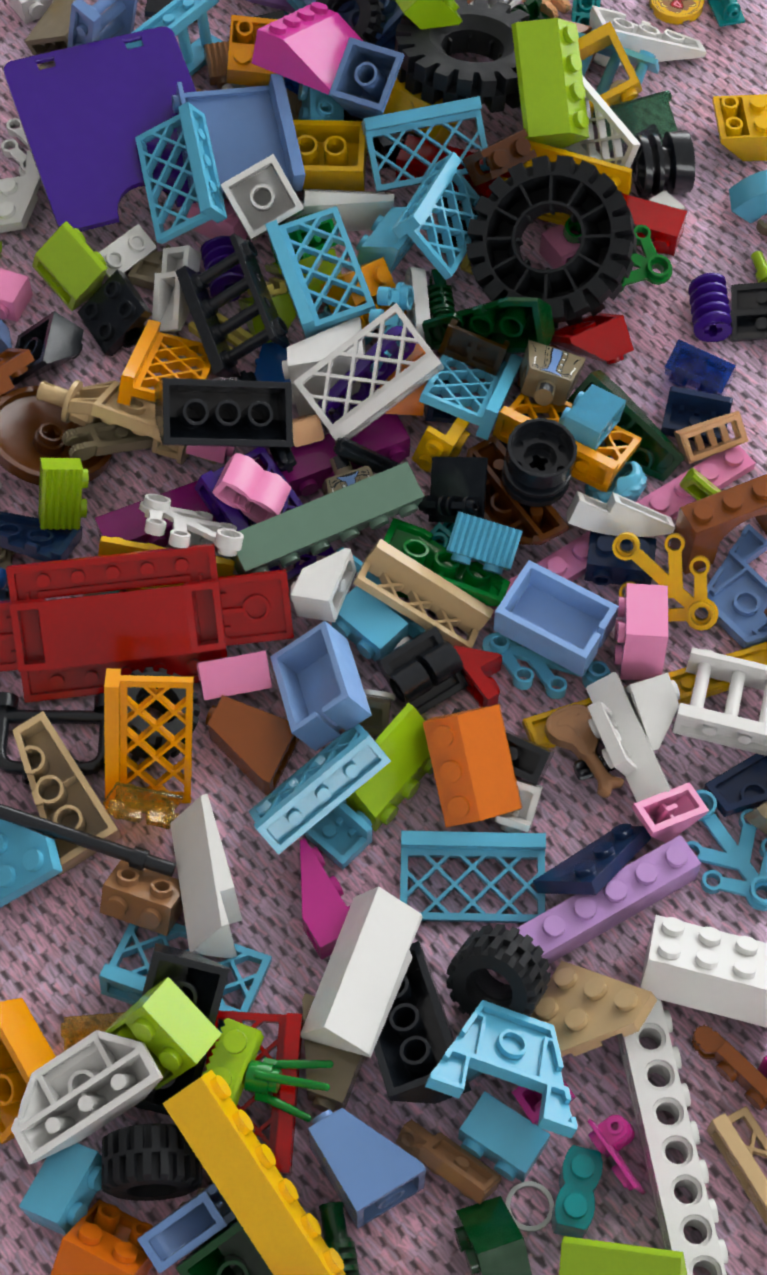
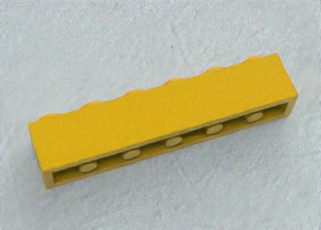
M211 1069L162 1103L273 1275H346L341 1256L334 1248L327 1246L321 1237L322 1231L318 1221L311 1213L306 1214L298 1201L299 1195L295 1186L289 1179H283L275 1166L276 1159L274 1154L266 1144L259 1142L252 1131L254 1126L250 1117L242 1109L238 1110L230 1098L231 1090L229 1085L220 1075L216 1076Z

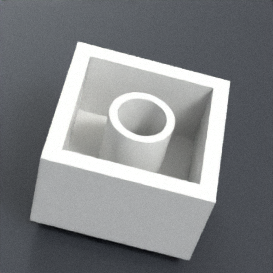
M274 154L220 184L251 241L267 233L266 223L277 220L278 225L304 212V207Z

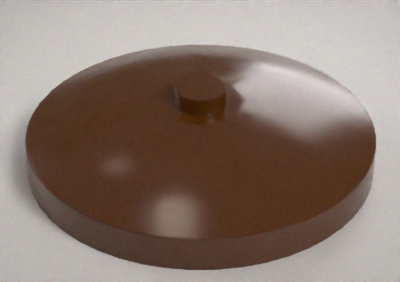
M28 386L13 390L0 398V465L19 479L39 485L40 458H71L69 455L71 446H65L61 436L68 429L83 426L72 421L69 423L63 422L61 420L62 408L42 400H37L36 394L39 386ZM113 454L94 455L88 460H81L83 469H88L89 482L96 479L107 469Z

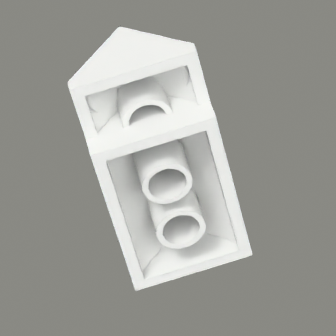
M304 189L303 201L300 200L304 207V212L287 222L296 220L297 217L306 214H314L337 206L346 231L371 230L378 216L381 214L385 217L388 211L394 207V194L391 192L376 193L371 191Z
M205 794L196 799L170 823L190 952L198 955L231 959L237 957L229 924L242 921L210 800L208 794Z
M379 886L353 898L302 1028V1039L371 1058L412 960V954L409 949L423 918L420 912Z

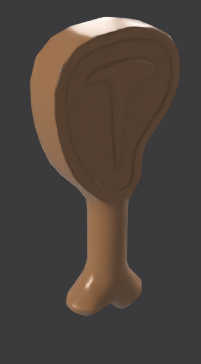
M572 704L556 710L546 721V737L552 744L571 750L578 759L584 761L598 782L597 794L608 798L613 789L622 788L624 779L611 775L597 756L599 738H596L589 726L588 720L592 716L588 708L584 705Z

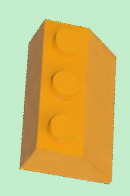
M23 998L0 1002L1 1144L15 1138L11 1127L14 1119L18 1116L21 1100L32 1072L56 1057Z

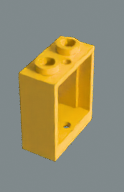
M611 22L578 39L581 60L613 45L629 77V80L600 95L611 109L621 102L628 103L638 97V93L643 91L640 81ZM589 100L592 118L595 116L593 103Z

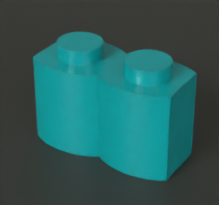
M572 1145L568 1150L560 1170V1191L552 1211L551 1225L554 1234L575 1238H583L594 1216V1192L600 1181L603 1169L602 1156L599 1151Z

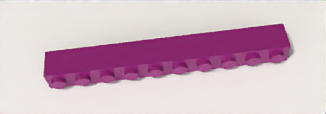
M383 414L350 439L398 463L410 456V437L397 414ZM330 433L326 434L325 438L321 441L290 448L297 464L293 467L294 470L288 473L286 470L281 473L298 497L314 494L318 489L322 488L325 479L335 476L330 459L338 455L333 451L335 439ZM256 459L255 462L266 471V466L261 459ZM351 462L353 470L362 467L356 463ZM198 481L159 494L171 499V507L204 511L211 514L195 490ZM141 501L95 517L100 538L101 536L120 537L128 541L144 544L152 543L161 547H166L169 544L168 541L170 531L173 530V522L164 518L167 524L163 536L147 534L144 531L147 518L145 513L139 509Z

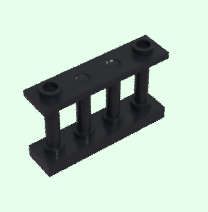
M234 233L229 237L235 252L201 273L183 266L175 271L213 373L224 380L238 379L240 377L236 367L238 360L271 340L285 349L290 346L286 336L288 328L278 316L256 260L257 250L250 240L245 241ZM240 263L245 277L213 298H210L207 291L208 283ZM250 289L255 303L220 324L216 315L218 309ZM260 315L265 329L230 350L226 341L228 334Z

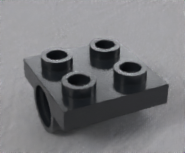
M118 269L77 312L104 354L113 356L122 346L125 348L135 346L145 328L144 323L152 315V312L126 274Z
M436 626L428 628L376 660L402 709L410 703L420 715L469 685L461 672L464 667L458 652L448 641L443 640Z

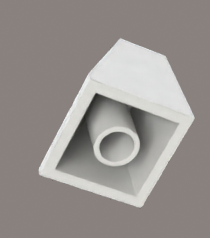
M360 317L350 319L287 347V360L282 361V369L285 380H291L292 404H296L299 416L316 413L293 381L362 329ZM362 339L359 342L358 354L364 355L367 351L365 340ZM354 346L347 353H353ZM337 358L333 363L332 374L345 375L351 368L352 358ZM328 366L320 372L327 373ZM314 376L304 386L310 394L323 396L326 378ZM331 378L330 389H331L340 379H332V378ZM360 382L353 383L351 395L359 391Z

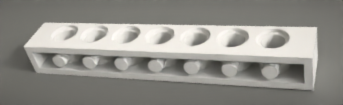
M657 999L639 1032L626 1037L621 1033L617 1035L664 1248L665 1250L684 1253L687 1275H693V1268L704 1267L711 1275H727L724 1265L728 1263L727 1247L723 1238L718 1239L714 1224L719 1222L718 1209L715 1200L708 1198L705 1184L709 1183L708 1168L704 1159L699 1160L696 1145L700 1144L699 1130L696 1122L689 1119L687 1107L691 1105L690 1093L687 1084H681L678 1069L682 1068L681 1056L678 1047H672L669 1033L673 1032L671 1014L669 1010H663L661 1000ZM650 1037L657 1043L658 1048L653 1050L646 1049L640 1044L639 1039ZM652 1073L661 1075L665 1079L666 1085L663 1087L652 1085L647 1075ZM661 1110L670 1112L675 1119V1123L672 1125L661 1123L656 1116V1112ZM669 1148L679 1150L684 1157V1162L681 1164L670 1162L665 1155V1150ZM677 1187L688 1189L692 1193L693 1202L688 1204L680 1202L674 1194V1189ZM688 1226L697 1228L702 1234V1243H690L684 1236L683 1228Z

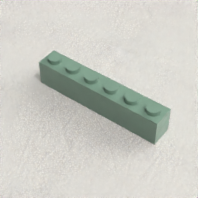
M404 462L238 531L244 535L242 548L240 551H237L236 556L230 557V559L235 561L234 567L238 575L270 571L269 569L280 564L282 568H286L300 561V556L311 552L312 555L320 554L331 547L330 543L341 539L342 543L348 542L360 535L359 531L370 527L371 530H376L388 524L391 517L399 514L401 518L415 513L418 511L417 506L425 496L408 462Z

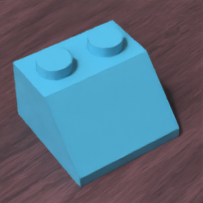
M392 207L385 217L381 214L378 216L371 228L373 231L371 235L365 234L356 247V250L359 251L357 260L360 266L384 257L390 273L395 270L414 244L407 234L399 239L392 231L393 226L406 207Z

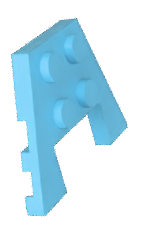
M482 1000L461 1029L457 1038L447 1049L438 1065L431 1072L425 1087L459 1099L465 1088L469 1067L481 1073L541 1093L542 1099L538 1127L572 1138L577 1131L578 1124L576 1117H572L569 1107L572 1099L569 1087L564 1086L561 1071L564 1065L554 1025Z

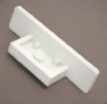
M612 672L588 685L586 690L593 703L587 706L592 716L588 723L596 738L601 737L605 745L601 752L607 765L611 769L615 767L625 775L637 802L665 791L669 792L671 788L619 675L616 672Z

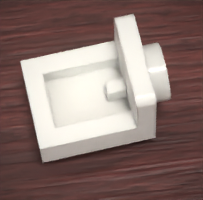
M516 778L522 809L496 816L494 822L501 824V829L509 833L529 832L543 786Z

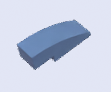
M212 1183L137 1238V1240L160 1274L222 1230L236 1217L215 1184Z

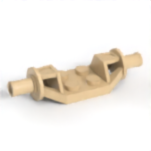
M45 380L40 383L36 399L61 407V420L65 423L72 421L84 427L86 424L102 421L109 425L122 426L130 429L136 435L152 437V452L176 459V463L183 465L190 455L186 454L187 446L162 445L155 418V402L133 397L130 406L117 403L120 382L114 380L83 387L82 381L75 380L69 390L48 383ZM201 458V459H203V460L212 462V464H215V465H216V463H217V462H215V461H211V460H208V459Z

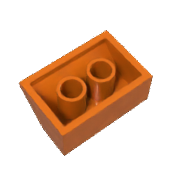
M500 704L433 717L423 722L446 827L478 822L522 809Z

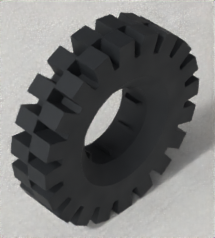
M454 0L460 7L457 12L463 20L459 25L421 30L406 15L401 18V22L397 25L394 51L401 52L405 56L397 79L400 83L405 82V89L413 95L421 93V100L432 105L441 98H443V103L480 96L481 105L485 104L490 113L504 111L505 103L512 109L521 106L511 24L529 21L530 14L521 9L510 13L511 5L499 1L493 8H489V0H474L473 5H468L467 0ZM475 53L486 56L493 61L468 62L452 58L449 55Z
M557 155L556 162H550L547 156L532 158L533 166L525 169L521 162L509 168L508 171L511 177L504 181L498 176L488 186L492 192L489 198L481 195L474 208L478 217L476 220L470 219L467 234L471 238V243L466 244L467 256L473 265L471 271L476 282L491 302L506 297L540 298L551 305L554 328H558L560 322H566L568 326L583 322L582 315L588 312L593 317L606 308L603 302L608 297L614 300L623 289L620 282L623 277L629 278L634 265L631 257L632 254H636L637 238L634 234L636 227L621 191L619 192L615 182L605 173L601 175L596 166L582 160L580 165L576 164L573 157ZM555 212L570 215L573 223L578 221L582 236L578 237L580 246L574 257L568 259L569 262L556 269L551 270L548 267L546 270H540L531 267L532 264L528 259L523 261L520 252V246L523 245L521 238L530 223H534V219L546 213L555 215Z

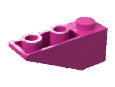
M304 838L300 840L303 930L322 960L332 954L350 906L347 907L341 898L344 893L334 875L328 877L323 869L326 864L318 848L315 846L311 849Z

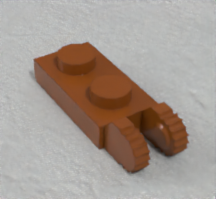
M699 1025L698 1028L696 1027V1031L693 1032V1041L691 1042L693 1044L692 1048H695V1051H698V1055L703 1059H714L718 1063L716 1069L721 1076L730 1083L736 1080L746 1090L744 1096L756 1109L762 1111L765 1108L767 1110V1078L720 1034L713 1031L709 1025Z

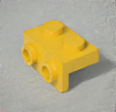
M457 417L446 435L432 426H428L413 454L412 461L417 463L422 470L431 472L432 457H458L471 434L466 431L470 422Z

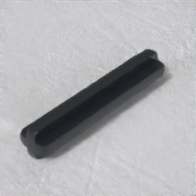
M346 437L337 438L333 448L335 454L362 467L369 466L372 472L377 474L400 465V463Z

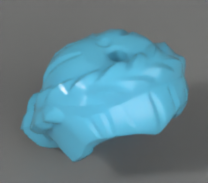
M626 462L615 476L607 492H602L586 484L585 494L607 503L612 492L636 502L646 488L647 477L637 462Z

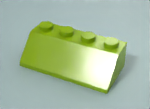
M560 18L523 21L511 24L523 129H526L528 134L524 138L562 149L590 138L577 25Z

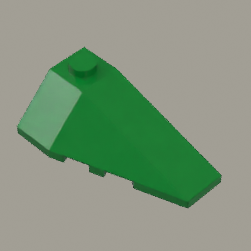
M393 518L383 541L485 605L499 606L510 584L508 580L498 574L483 570L484 565L479 562H471L470 565H465L451 560L452 554L446 552L447 547L445 548L432 540L434 534L424 528ZM400 591L396 592L398 597L408 598V596Z

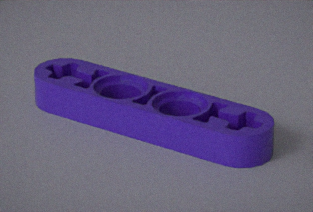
M392 327L385 334L401 336L403 327ZM407 330L406 337L414 338L413 335ZM383 339L380 357L398 359L400 346L398 347L394 340ZM377 342L364 355L375 356ZM405 342L403 360H406L413 352L416 343ZM386 350L392 354L390 357L384 353ZM359 359L356 362L354 377L372 379L373 372H370V367L374 361ZM383 362L382 367L378 370L377 380L385 381L396 370L397 364ZM350 370L345 374V376H349ZM339 380L329 390V397L340 398L342 396L346 399L348 381ZM360 382V389L357 393L351 395V400L364 401L368 398L371 384ZM319 400L318 402L320 408H322L323 400ZM327 402L326 416L332 424L343 416L345 403ZM350 404L349 411L357 405ZM331 408L335 410L334 414L332 415L328 413L329 409Z

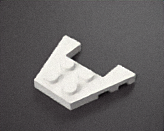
M30 150L27 151L26 173L24 176L0 179V233L26 229L38 201L36 194L42 182Z

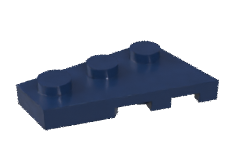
M629 823L620 824L533 880L536 891L542 894L597 895L652 838L644 826H632Z

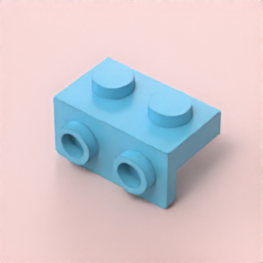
M346 799L303 834L342 870L372 843V823L363 812L352 810L346 804Z

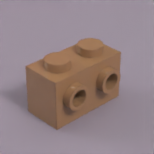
M120 860L103 884L100 913L167 936L183 912L179 879L146 868L144 871L129 867L128 862Z

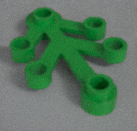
M570 218L566 221L563 229V235L568 242L573 244L580 243L578 237L582 236L580 223L578 221L573 223ZM637 225L634 229L637 245L641 246L644 256L637 253L632 254L633 266L639 269L631 271L629 278L623 277L621 280L623 287L621 292L625 289L626 285L644 280L652 284L661 285L666 283L672 275L673 269L670 260L664 255L657 254L650 238L651 230L646 225ZM571 231H577L579 235L573 234ZM637 233H643L646 237L640 238ZM652 269H658L661 273H656Z

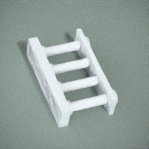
M692 647L685 671L696 674L690 705L679 704L672 733L767 756V665L715 653L708 649ZM710 678L730 683L724 713L703 708ZM744 686L764 691L759 721L738 717Z

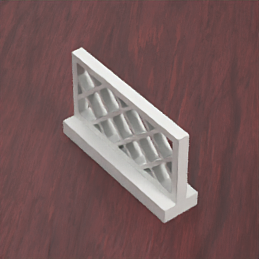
M583 76L590 138L563 148V150L610 163L615 161L617 165L630 168L641 144ZM589 100L594 105L595 118H591ZM605 119L610 124V137H607ZM592 121H596L598 139H594ZM621 138L628 145L627 151L624 156L622 152ZM608 140H612L614 158H610ZM595 142H599L601 155L596 150Z
M396 303L298 377L293 383L336 441L337 438H353L444 369V366ZM397 314L403 322L402 335L384 334L385 322ZM380 326V328H379V334H378V333H372L374 330H376V329ZM407 329L410 331L414 338L406 337ZM365 337L378 338L375 356L358 354L359 342ZM383 339L401 341L398 359L380 357ZM405 342L419 344L426 354L415 362L403 360ZM354 346L353 353H347ZM337 358H352L349 376L332 374L333 363ZM357 359L374 361L372 379L354 377ZM379 362L397 364L396 375L390 381L377 380ZM402 365H407L408 367L401 372ZM328 366L327 373L320 372ZM314 376L326 378L323 396L310 394L304 384ZM331 378L348 381L346 399L329 397ZM353 381L371 384L369 397L364 401L351 400ZM376 385H383L381 388L375 391ZM315 399L323 400L322 408H320ZM327 402L345 403L343 416L332 424L326 416ZM350 404L357 405L349 411Z

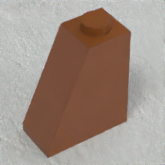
M222 695L217 706L213 705L206 717L205 724L208 725L210 739L265 795H269L275 790L299 738L291 733L288 720Z

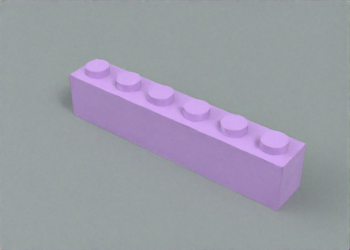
M679 835L623 867L597 895L575 894L517 927V929H520L519 934L525 937L528 934L532 937L533 941L531 943L534 946L540 945L544 951L541 957L548 959L550 964L696 880L702 863L684 838Z

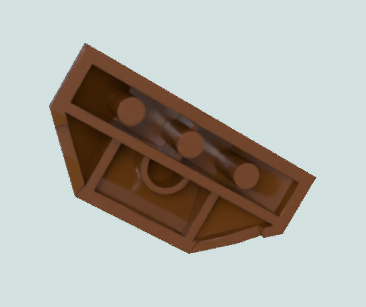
M495 435L468 449L466 457L488 458L485 520L523 531L519 542L521 545H543L569 530L567 523L552 505L543 507L526 506L512 499L506 492L501 479L506 448Z

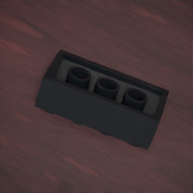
M162 378L155 385V418L162 445L293 447L291 382Z
M417 941L412 943L409 949L412 954V960L376 1043L374 1052L390 1101L436 1104L453 1097L425 1087L426 1081L447 1049L454 1042V1037L429 963L420 942ZM467 1077L463 1093L471 1091Z
M155 943L141 997L148 990L169 977L215 1026L230 968L196 953ZM207 1053L197 1065L157 1090L154 1088L143 1101L134 1107L169 1115L162 1103L201 1077Z

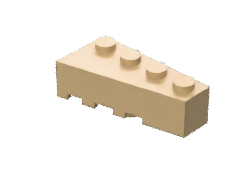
M44 711L12 730L40 817L112 842L122 837ZM46 835L55 839L63 870L60 875L97 853L96 851Z

